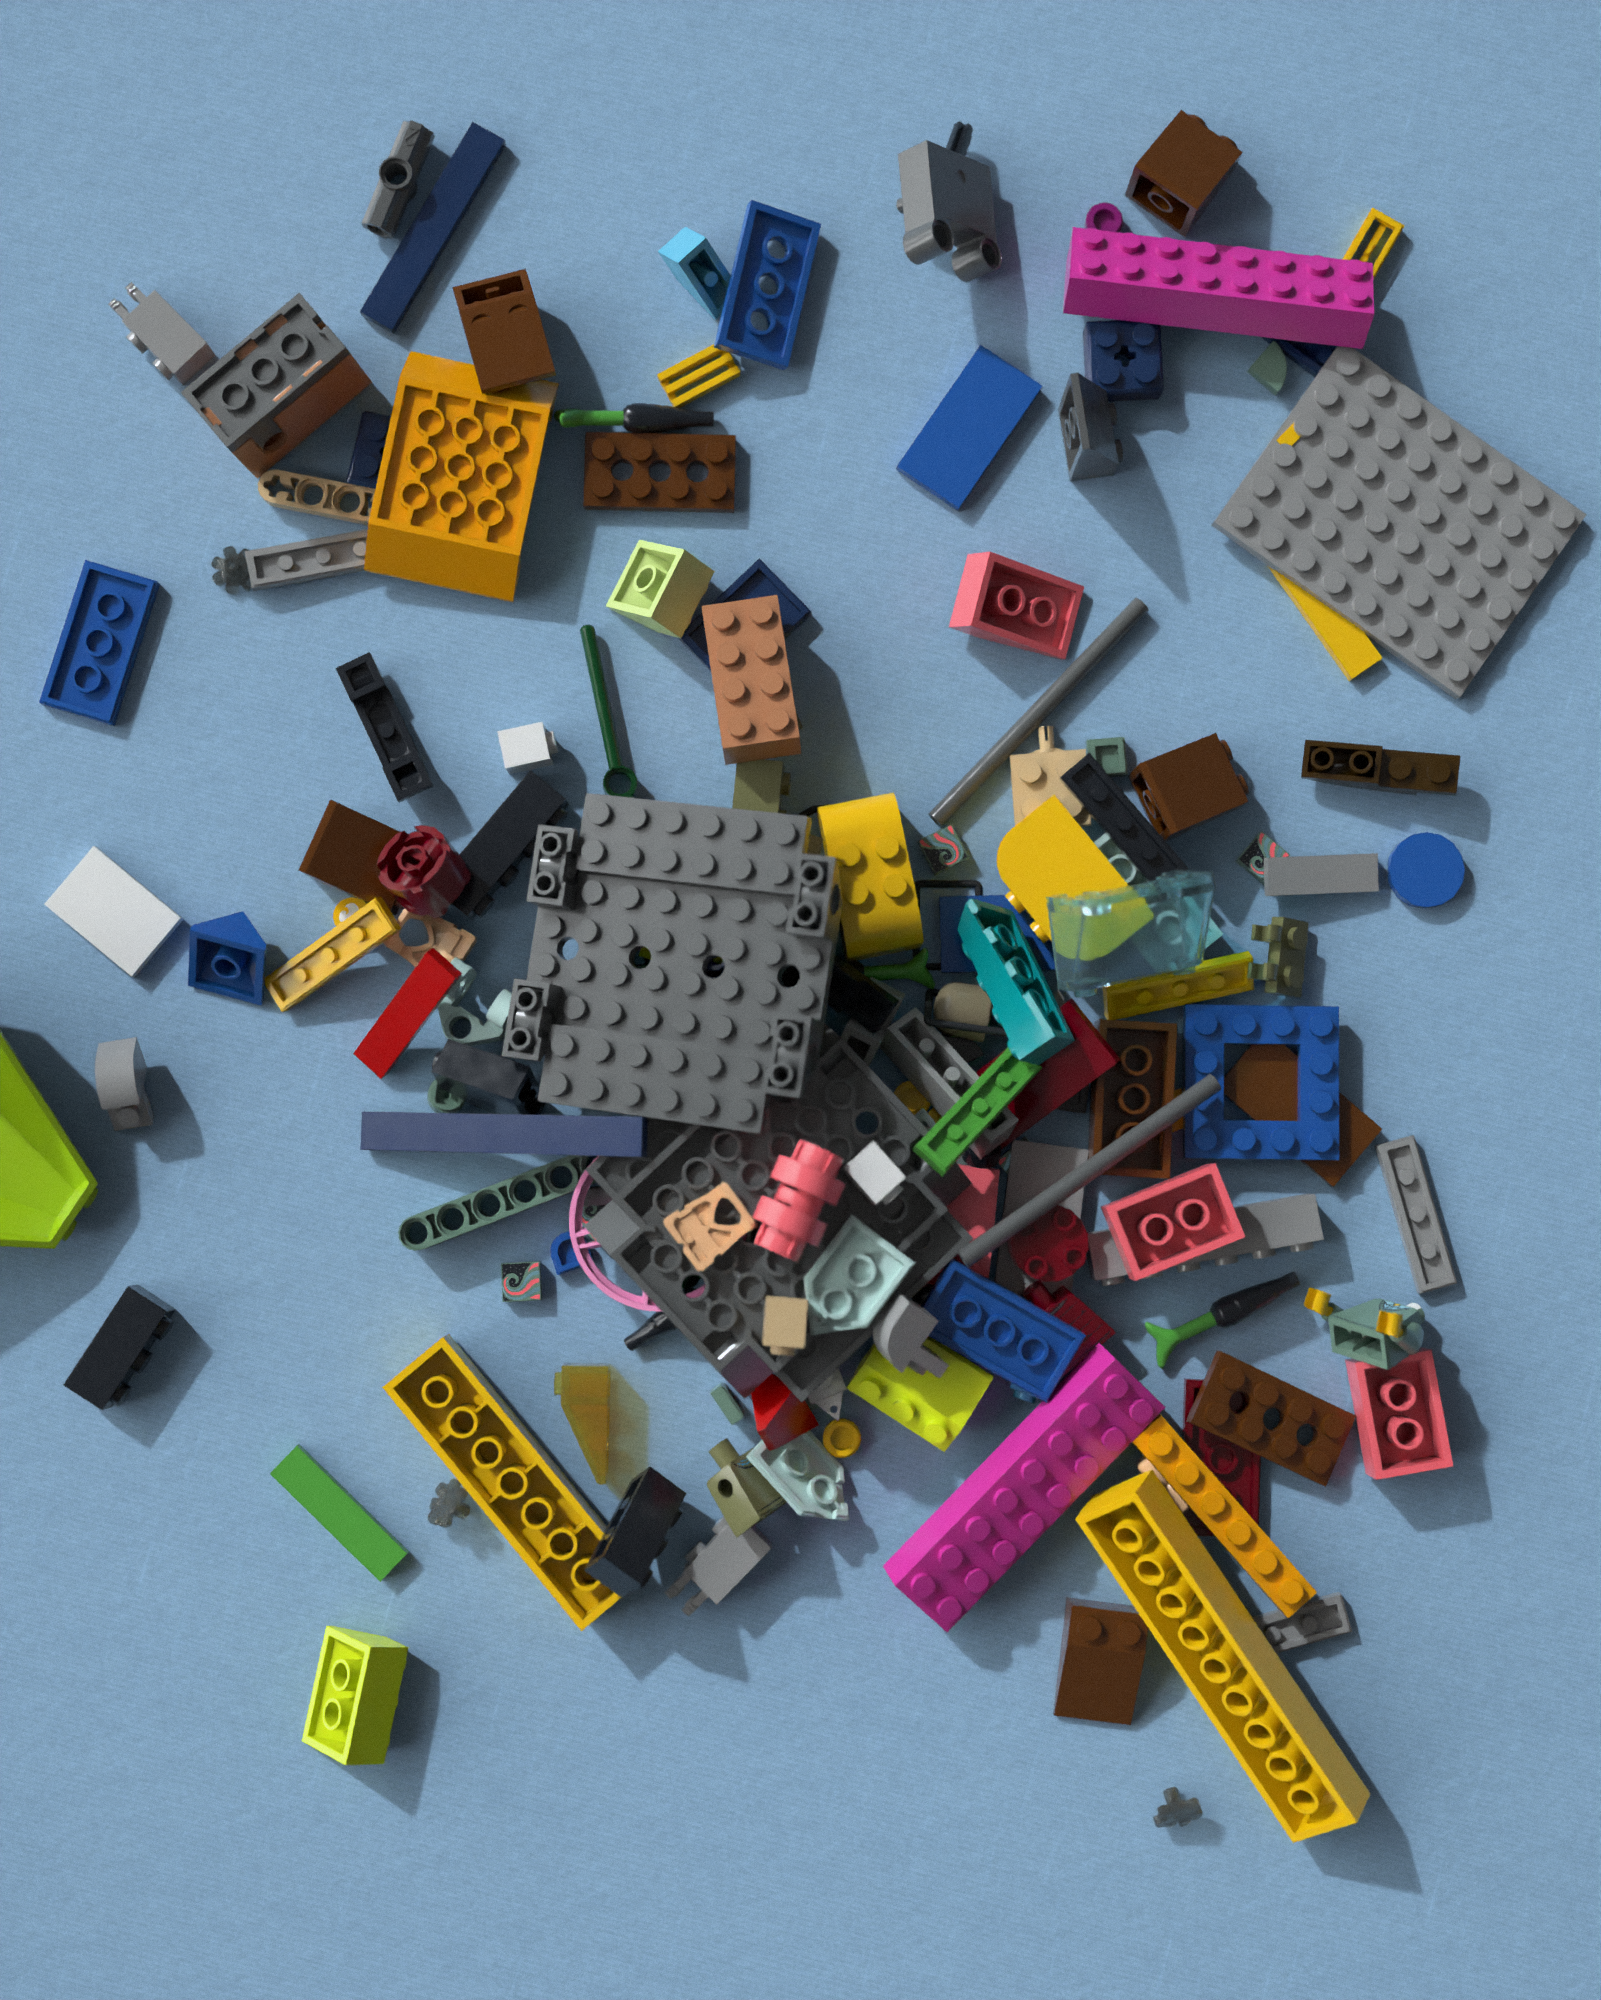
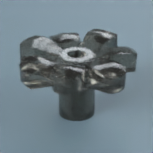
M233 546L225 547L223 550L225 558L217 556L212 560L211 566L218 570L212 576L214 583L217 586H222L226 583L225 590L230 595H237L240 586L246 591L252 590L245 551L249 550L246 548L242 549L238 554Z
M451 1479L449 1484L441 1482L435 1489V1493L439 1498L434 1497L431 1500L429 1509L432 1511L428 1514V1521L436 1526L439 1524V1526L447 1528L452 1525L453 1516L460 1519L467 1518L470 1513V1506L463 1502L467 1498L468 1492L465 1488L461 1487V1483L457 1479Z
M1171 1787L1163 1791L1167 1805H1161L1157 1808L1158 1815L1154 1816L1153 1820L1158 1828L1173 1827L1177 1822L1180 1827H1183L1192 1820L1199 1819L1203 1812L1197 1798H1191L1186 1801L1182 1800L1178 1788Z

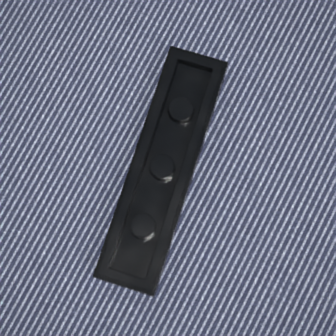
M1090 753L1059 778L1158 895L1189 870Z

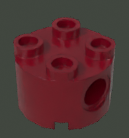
M415 826V832L407 834L404 830L396 834L384 846L378 857L377 867L381 870L378 877L385 888L409 913L439 918L448 911L449 906L460 896L464 886L471 879V873L466 867L464 859L435 827Z
M1057 1205L1007 1241L1008 1253L1014 1265L1027 1276L1043 1282L1061 1281L1073 1275L1085 1263L1088 1252V1233L1081 1219L1071 1209Z

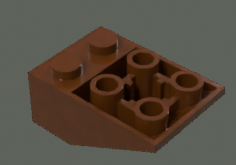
M526 269L452 287L482 395L556 376Z

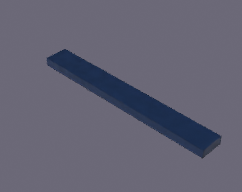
M362 1112L360 1150L647 1157L648 1117Z

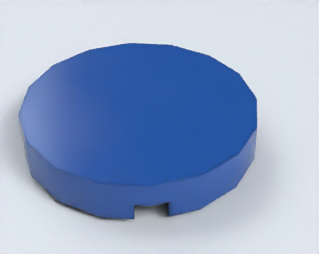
M1430 832L1413 834L1398 843L1389 855L1387 863V878L1390 888L1397 898L1409 906L1418 908L1440 906L1453 898L1462 886L1465 873L1462 855L1455 844L1442 835Z

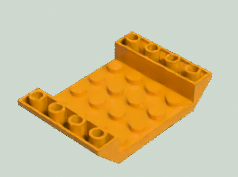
M410 351L398 381L368 521L364 571L514 602L521 569L520 557L548 423L552 421L559 383L540 380L482 395L473 364Z

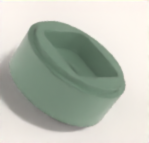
M436 1079L431 1083L427 1093V1101L434 1112L457 1113L462 1109L465 1103L464 1100L441 1089Z

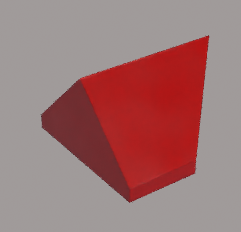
M771 1374L751 1393L757 1432L769 1451L778 1449L819 1425L806 1401L801 1402L779 1377Z

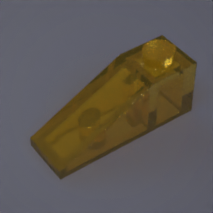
M564 1363L562 1371L555 1372L554 1395H561V1407L597 1484H606L609 1470L611 1364Z

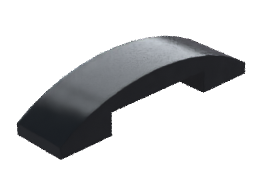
M368 652L337 667L336 671L350 701L356 708L397 801L400 803L433 787L419 751L372 654Z

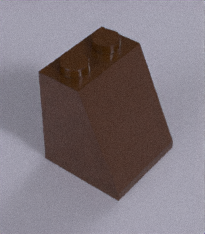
M1180 110L1134 166L1124 196L1183 237H1186L1232 174L1243 152L1238 149L1232 139L1223 135L1219 136L1207 128L1206 123L1200 117L1194 114L1188 115L1183 110Z
M1216 733L1138 764L1128 776L1150 824L1165 841H1169L1239 809L1249 802L1246 795H1249L1247 783L1241 774H1235L1230 763L1233 760L1230 747L1224 739L1220 741Z
M330 799L299 867V871L320 883L361 899L366 903H369L374 898L382 897L394 915L397 914L399 908L404 909L380 882L378 875L380 876L381 870L377 867L378 857L384 846L400 831Z

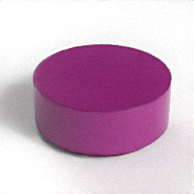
M1098 203L1088 211L1084 228L1120 233L1123 217L1120 210L1113 204Z

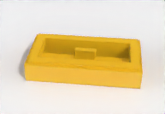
M1372 207L1343 259L1351 260L1373 220L1380 222L1359 261L1367 262L1386 227L1392 229L1390 237L1373 264L1374 280L1405 225Z
M713 344L657 374V379L672 406L681 408L741 376V372L738 366L735 365L732 355L729 352L714 348ZM719 354L721 355L720 358L684 376L683 378L669 384V381L673 380L674 378L688 372L689 370L703 364L704 362L718 356ZM723 366H727V371L676 397L675 392L704 378Z

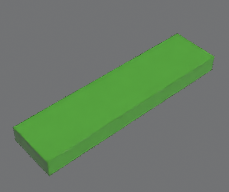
M1007 1048L919 1141L913 1151L937 1173L943 1176L1040 1072L1042 1067L1037 1064L1019 1061Z
M300 1444L270 1473L380 1582L409 1552Z

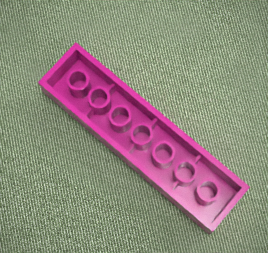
M1073 227L1066 261L1063 313L1363 349L1374 317L1373 263L1327 258L1320 255H1302L1284 251L1252 249L1245 246L1235 247L1211 244L1209 242L1177 240L1170 237L1160 238L1136 235L1134 233H1118L1094 228Z
M1098 1343L1054 1389L1047 1403L1042 1401L898 1549L883 1565V1568L895 1587L948 1632L1164 1410L1165 1406L1113 1355Z

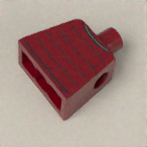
M1041 1280L1030 1284L1022 1293L1027 1301L1079 1329L1086 1335L1063 1376L1078 1365L1098 1343L1102 1345L1116 1333L1100 1316L1064 1285L1051 1294Z

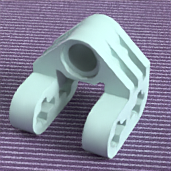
M455 957L450 963L462 975L438 1006L445 1037L468 1046L503 1040L505 1038L511 992L507 989H503L488 1010L486 1015L487 1021L483 1026V1022L479 1018L458 1006L474 982L477 972L473 967L466 965L462 960ZM460 1019H467L472 1025L470 1034L463 1039L455 1038L452 1033L453 1025Z

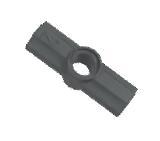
M412 120L403 121L389 157L379 167L380 179L362 220V226L374 235L384 239H393L408 202L417 193V179L435 138L434 133L424 125ZM397 175L407 177L401 184L393 185L390 183L392 178Z

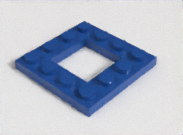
M1183 1005V1092L1209 1074H1212L1221 1086L1219 1092L1183 1116V1158L1339 1160L1338 1006ZM1224 1044L1298 1045V1121L1224 1120Z

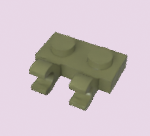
M1272 917L1271 924H1268V926L1252 925L1251 940L1269 943L1267 963L1257 964L1249 962L1247 978L1266 981L1264 993L1289 998H1301L1309 922L1287 917Z

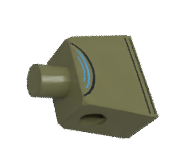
M726 1438L709 1451V1454L721 1470L707 1481V1487L732 1532L738 1538L787 1502L747 1459L746 1456L752 1449L740 1456L728 1438Z

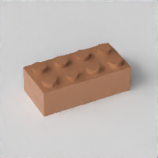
M778 595L702 606L725 765L801 754L800 735Z

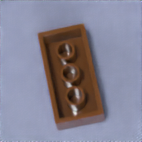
M1099 1019L1094 1022V1027L1120 1060L1091 1082L1088 1159L1174 1099L1177 1024ZM1172 1125L1101 1175L1170 1179Z

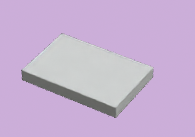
M95 846L90 849L44 904L131 977L137 976L184 920Z

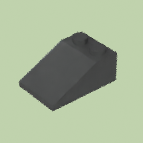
M1072 373L1069 376L1058 407L1069 481L1114 475L1119 465L1118 462H1123L1121 440H1115L1113 426L1117 425L1115 404L1108 402L1106 390L1081 374Z

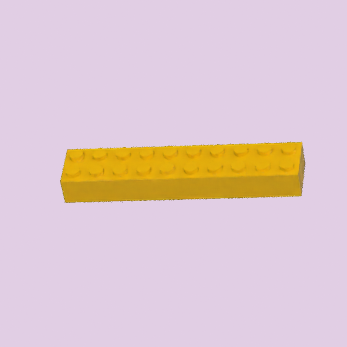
M1153 1469L1092 1495L1075 1520L1292 1842L1295 1843L1357 1823L1368 1801L1370 1792Z

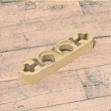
M269 470L260 477L258 482L260 496L271 506L368 525L371 509L368 508V497H371L370 502L373 503L375 493L373 488L283 470ZM277 480H280V483L285 488L295 490V502H292L294 497L288 492L278 491L276 497H273V494L268 489L269 485L275 486ZM312 486H318L323 491V498L316 505H308L303 500L304 492ZM349 493L358 495L360 504L355 511L344 512L341 510L340 501L344 495Z

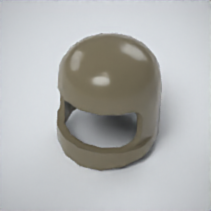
M951 982L944 985L936 996L933 1019L989 1026L993 1014V1005L988 994L980 986L962 982ZM936 1027L939 1032L951 1037L983 1042L985 1038L983 1033Z

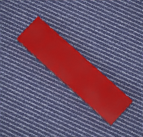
M435 948L427 951L353 1054L380 1079L385 1077L462 973Z

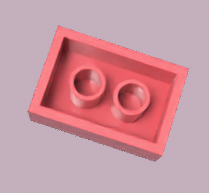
M1216 1163L1205 1164L1100 1206L1128 1277L1134 1281L1245 1238Z
M1420 1347L1419 1352L1410 1354L1388 1370L1353 1358L1345 1359L1366 1475L1379 1480L1453 1467L1432 1350Z

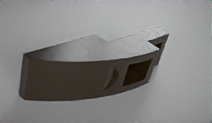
M1305 740L1301 778L1333 785L1391 793L1417 795L1418 792L1456 796L1461 756L1383 749V746Z

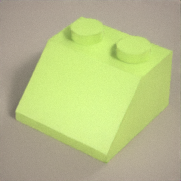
M639 540L606 607L658 633L682 638L685 630L691 623L692 616L702 596L708 589V584L715 571L684 549Z

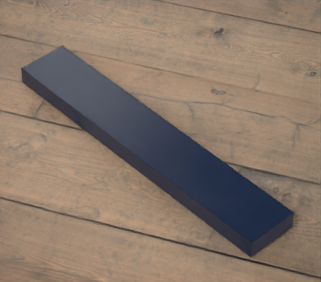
M474 122L471 123L361 308L360 313L364 318L393 334L396 332L506 146L505 139Z

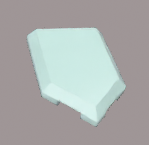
M853 1215L848 1218L804 1277L811 1335L868 1327L915 1264V1262Z
M810 1430L772 1451H769L763 1440H761L746 1456L798 1515L841 1521L849 1520L848 1504L844 1503L842 1486L845 1483L844 1467L825 1449L824 1445Z

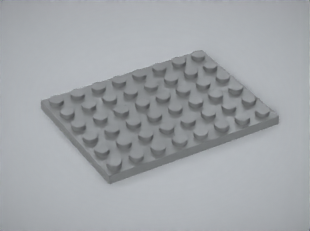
M1337 346L1211 526L1363 630L1367 637L1447 694L1458 699L1462 696L1587 514L1354 348ZM1294 423V430L1301 437L1292 446L1289 444H1279L1276 440Z

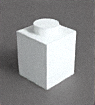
M543 722L497 731L505 769L509 774L554 765L552 754L558 753L555 735L553 731H546Z
M874 1141L870 1142L841 1168L872 1205L877 1204L880 1200L886 1205L903 1190L899 1183L906 1177Z

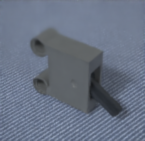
M959 121L953 126L946 148L926 140L898 154L902 198L897 200L896 207L900 213L904 214L905 234L903 237V247L909 260L914 264L920 265L951 251L953 246H956L957 250L952 255L954 272L961 281L970 282L999 269L1002 264V255L997 244L990 166L966 157L972 139L973 128L969 123L963 124Z

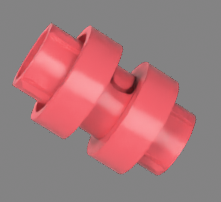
M803 1140L798 1142L791 1158L779 1155L770 1178L780 1182L774 1199L761 1196L752 1216L753 1219L762 1223L754 1243L797 1263L807 1243L818 1247L828 1226L824 1222L817 1220L824 1203L836 1207L846 1185L836 1179L843 1158Z

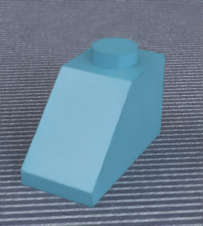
M684 227L658 253L677 281L712 318L718 319L722 314L731 275L706 237Z

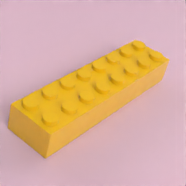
M450 1334L443 1336L382 1387L581 1631L621 1598L584 1571L607 1526Z

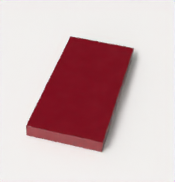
M1072 998L1063 1004L1060 1010L1075 1041L1039 1064L1042 1067L1040 1072L1007 1106L1019 1121L1009 1138L1000 1144L1001 1149L1120 1060ZM1003 1052L976 1072L977 1075L981 1077Z
M1184 1378L1182 1439L1259 1526L1261 1457L1186 1422L1204 1379ZM1236 1392L1230 1397L1229 1407L1233 1413L1241 1412L1246 1406V1398L1242 1392ZM1190 1507L1182 1513L1197 1536L1215 1537Z

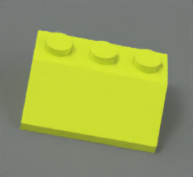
M929 1336L923 1345L934 1351L949 1365L941 1378L927 1370L922 1376L909 1366L901 1373L878 1351L875 1343H873L859 1363L847 1389L945 1452L963 1429L994 1376Z
M326 1626L302 1742L344 1765L384 1764L387 1748L390 1744V1733L395 1710L398 1705V1695L407 1663L406 1657L409 1647L385 1636L337 1626Z

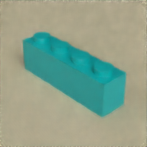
M973 898L968 900L957 929L963 941L962 950L976 968L978 973L977 982L982 990L988 994L992 1002L993 1016L1003 1026L1008 1036L1007 1044L1010 1052L1019 1061L1039 1065L1074 1042L1075 1039L1013 911Z

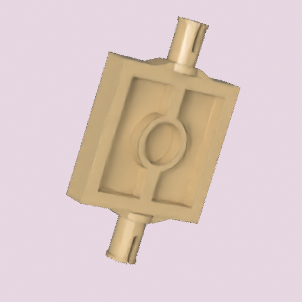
M1044 726L1038 727L1040 749L1029 754L1010 755L1015 825L1055 794L1081 827L1091 826L1090 814L1059 779L1086 756V749L1062 750L1055 748L1054 726H1047L1048 741L1045 740Z

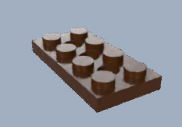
M585 432L584 509L734 513L736 435ZM619 463H627L633 468V474L629 479L620 481L612 476L613 468ZM656 464H665L670 468L671 473L666 480L659 482L650 477L649 472L651 468ZM699 464L706 467L708 470L707 478L702 482L691 481L687 477V471L691 466Z
M1217 1350L1186 1422L1326 1487L1356 1415ZM1236 1392H1242L1246 1398V1406L1239 1413H1233L1229 1407L1230 1397ZM1270 1408H1275L1280 1416L1278 1425L1273 1429H1267L1263 1423V1415ZM1309 1424L1313 1430V1438L1308 1444L1301 1445L1297 1440V1431L1300 1426Z

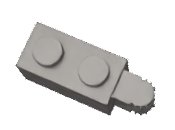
M131 282L125 289L128 295L135 302H138L139 305L131 313L115 298L108 305L122 319V322L130 331L126 338L142 354L148 350L156 358L152 364L167 380L174 376L184 385L215 356V353L208 343L155 290L146 297Z
M723 1516L711 1529L715 1535L706 1544L700 1540L685 1555L684 1558L688 1563L685 1565L683 1573L670 1585L665 1594L670 1599L677 1596L684 1589V1586L692 1580L700 1590L684 1604L682 1611L687 1616L691 1615L708 1597L717 1605L772 1549V1542L756 1526L736 1538Z

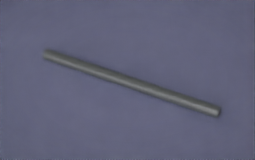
M1134 598L928 813L936 824L942 827L1149 611L1144 602Z
M1212 1074L1207 1075L957 1251L963 1263L968 1268L1205 1102L1221 1090L1219 1082Z

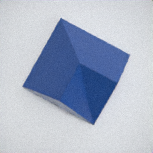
M243 911L192 925L189 934L188 986L262 1005L264 1001L267 945Z

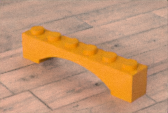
M1159 1414L1133 1440L1132 1444L1145 1459L1150 1461L1168 1484L1246 1571L1255 1584L1288 1619L1317 1593L1162 1415Z

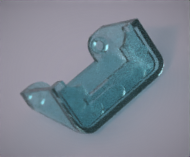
M1173 870L1163 872L1162 876L1156 877L1154 881L1102 892L1087 891L1083 892L1082 895H1077L1076 898L1067 897V894L1046 897L1058 990L1074 991V997L1078 998L1090 997L1098 994L1097 988L1167 972H1173L1174 975L1196 972L1195 966L1202 964L1216 890L1214 872Z

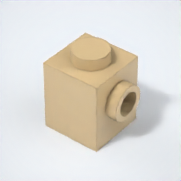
M766 1296L762 1344L764 1346H771V1354L794 1355L795 1348L804 1349L808 1299Z

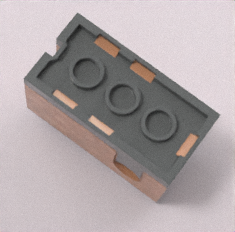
M298 293L181 393L223 444L258 479L370 385L372 381L344 344L326 326L304 297Z

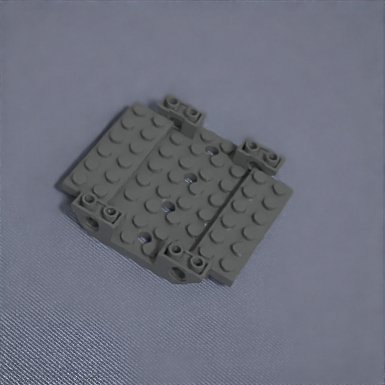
M586 793L579 837L577 830L574 828L538 825L526 899L527 902L537 905L538 910L527 979H514L502 1056L540 1062L544 1057L538 1095L539 1102L765 1134L770 1095L803 1097L819 1063L843 905L838 858L807 854L812 823L810 817ZM575 939L579 946L578 953L573 959L566 960L563 955V946L567 941ZM647 948L651 953L650 963L647 967L638 969L634 962L635 955L640 949ZM721 957L725 963L724 972L718 978H711L708 974L707 966L713 958ZM796 966L800 972V979L794 987L786 988L782 983V974L788 967Z
M825 1024L819 1063L803 1097L770 1095L765 1134L648 1118L647 1157L600 1156L586 1169L612 1200L587 1222L584 1227L744 1399L774 1372L793 1394L803 1402L873 1335L875 1318L866 1328L811 1335L807 1308L804 1349L795 1348L794 1355L771 1354V1346H764L762 1344L766 1296L806 1299L804 1277L848 1218L853 1215L915 1262L896 1288L897 1291L911 1299L958 1254L957 1251L965 1247L973 1239L947 1211V1206L972 1183L957 1162L941 1176L913 1151L919 1141L929 1132L928 1129L854 1050ZM861 1112H870L877 1118L878 1125L872 1134H862L858 1131L855 1122ZM800 1140L814 1144L843 1158L836 1179L846 1184L836 1207L824 1203L817 1220L824 1222L828 1226L818 1247L806 1244L798 1263L755 1243H747L740 1237L721 1256L717 1255L714 1258V1262L706 1269L697 1271L683 1252L684 1244L676 1243L663 1224V1220L677 1210L679 1212L684 1210L685 1205L725 1182L730 1186L752 1217L761 1196L774 1199L780 1182L770 1178L779 1155L791 1158ZM873 1141L906 1177L899 1183L903 1190L886 1205L882 1200L872 1205L841 1170L842 1167ZM721 1198L715 1209L714 1223L721 1225L739 1224L741 1216L736 1207L729 1199ZM691 1274L701 1276L705 1282L703 1294L696 1298H690L682 1291L683 1280Z

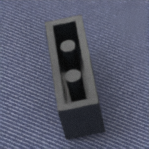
M138 1284L127 1286L63 1385L101 1410L113 1407L114 1404L119 1406L131 1390L128 1382L135 1371L141 1373L151 1360L153 1354L149 1350L156 1339L161 1341L172 1328L174 1321L170 1318L176 1309Z
M651 1466L630 1481L584 1571L621 1598L634 1589L641 1590L652 1576L653 1570L650 1569L653 1560L660 1556L668 1543V1540L665 1538L668 1530L678 1522L683 1513L680 1505L686 1492Z

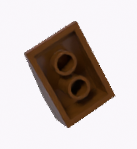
M1066 1598L1053 1710L1054 1716L1131 1725L1148 1634V1627L1134 1606Z

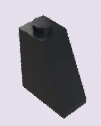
M448 1039L443 1050L439 1051L433 1060L431 1072L441 1089L490 1114L540 1115L546 1105L545 1102L538 1101L540 1086L530 1066Z

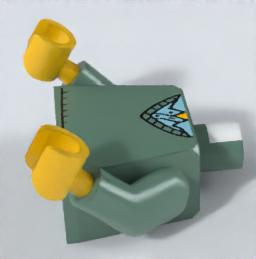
M1309 1287L1304 1307L1320 1314L1329 1323L1332 1352L1386 1370L1394 1367L1410 1354L1419 1352L1424 1339V1331L1421 1324L1425 1320V1314L1418 1304L1410 1303L1405 1306L1379 1298L1343 1310L1336 1304L1329 1303L1331 1294Z

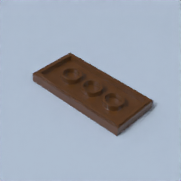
M1251 1044L1224 1075V1096L1252 1120L1298 1121V1056L1285 1045ZM1339 1092V1160L1300 1161L1330 1187H1334L1380 1133L1382 1128Z

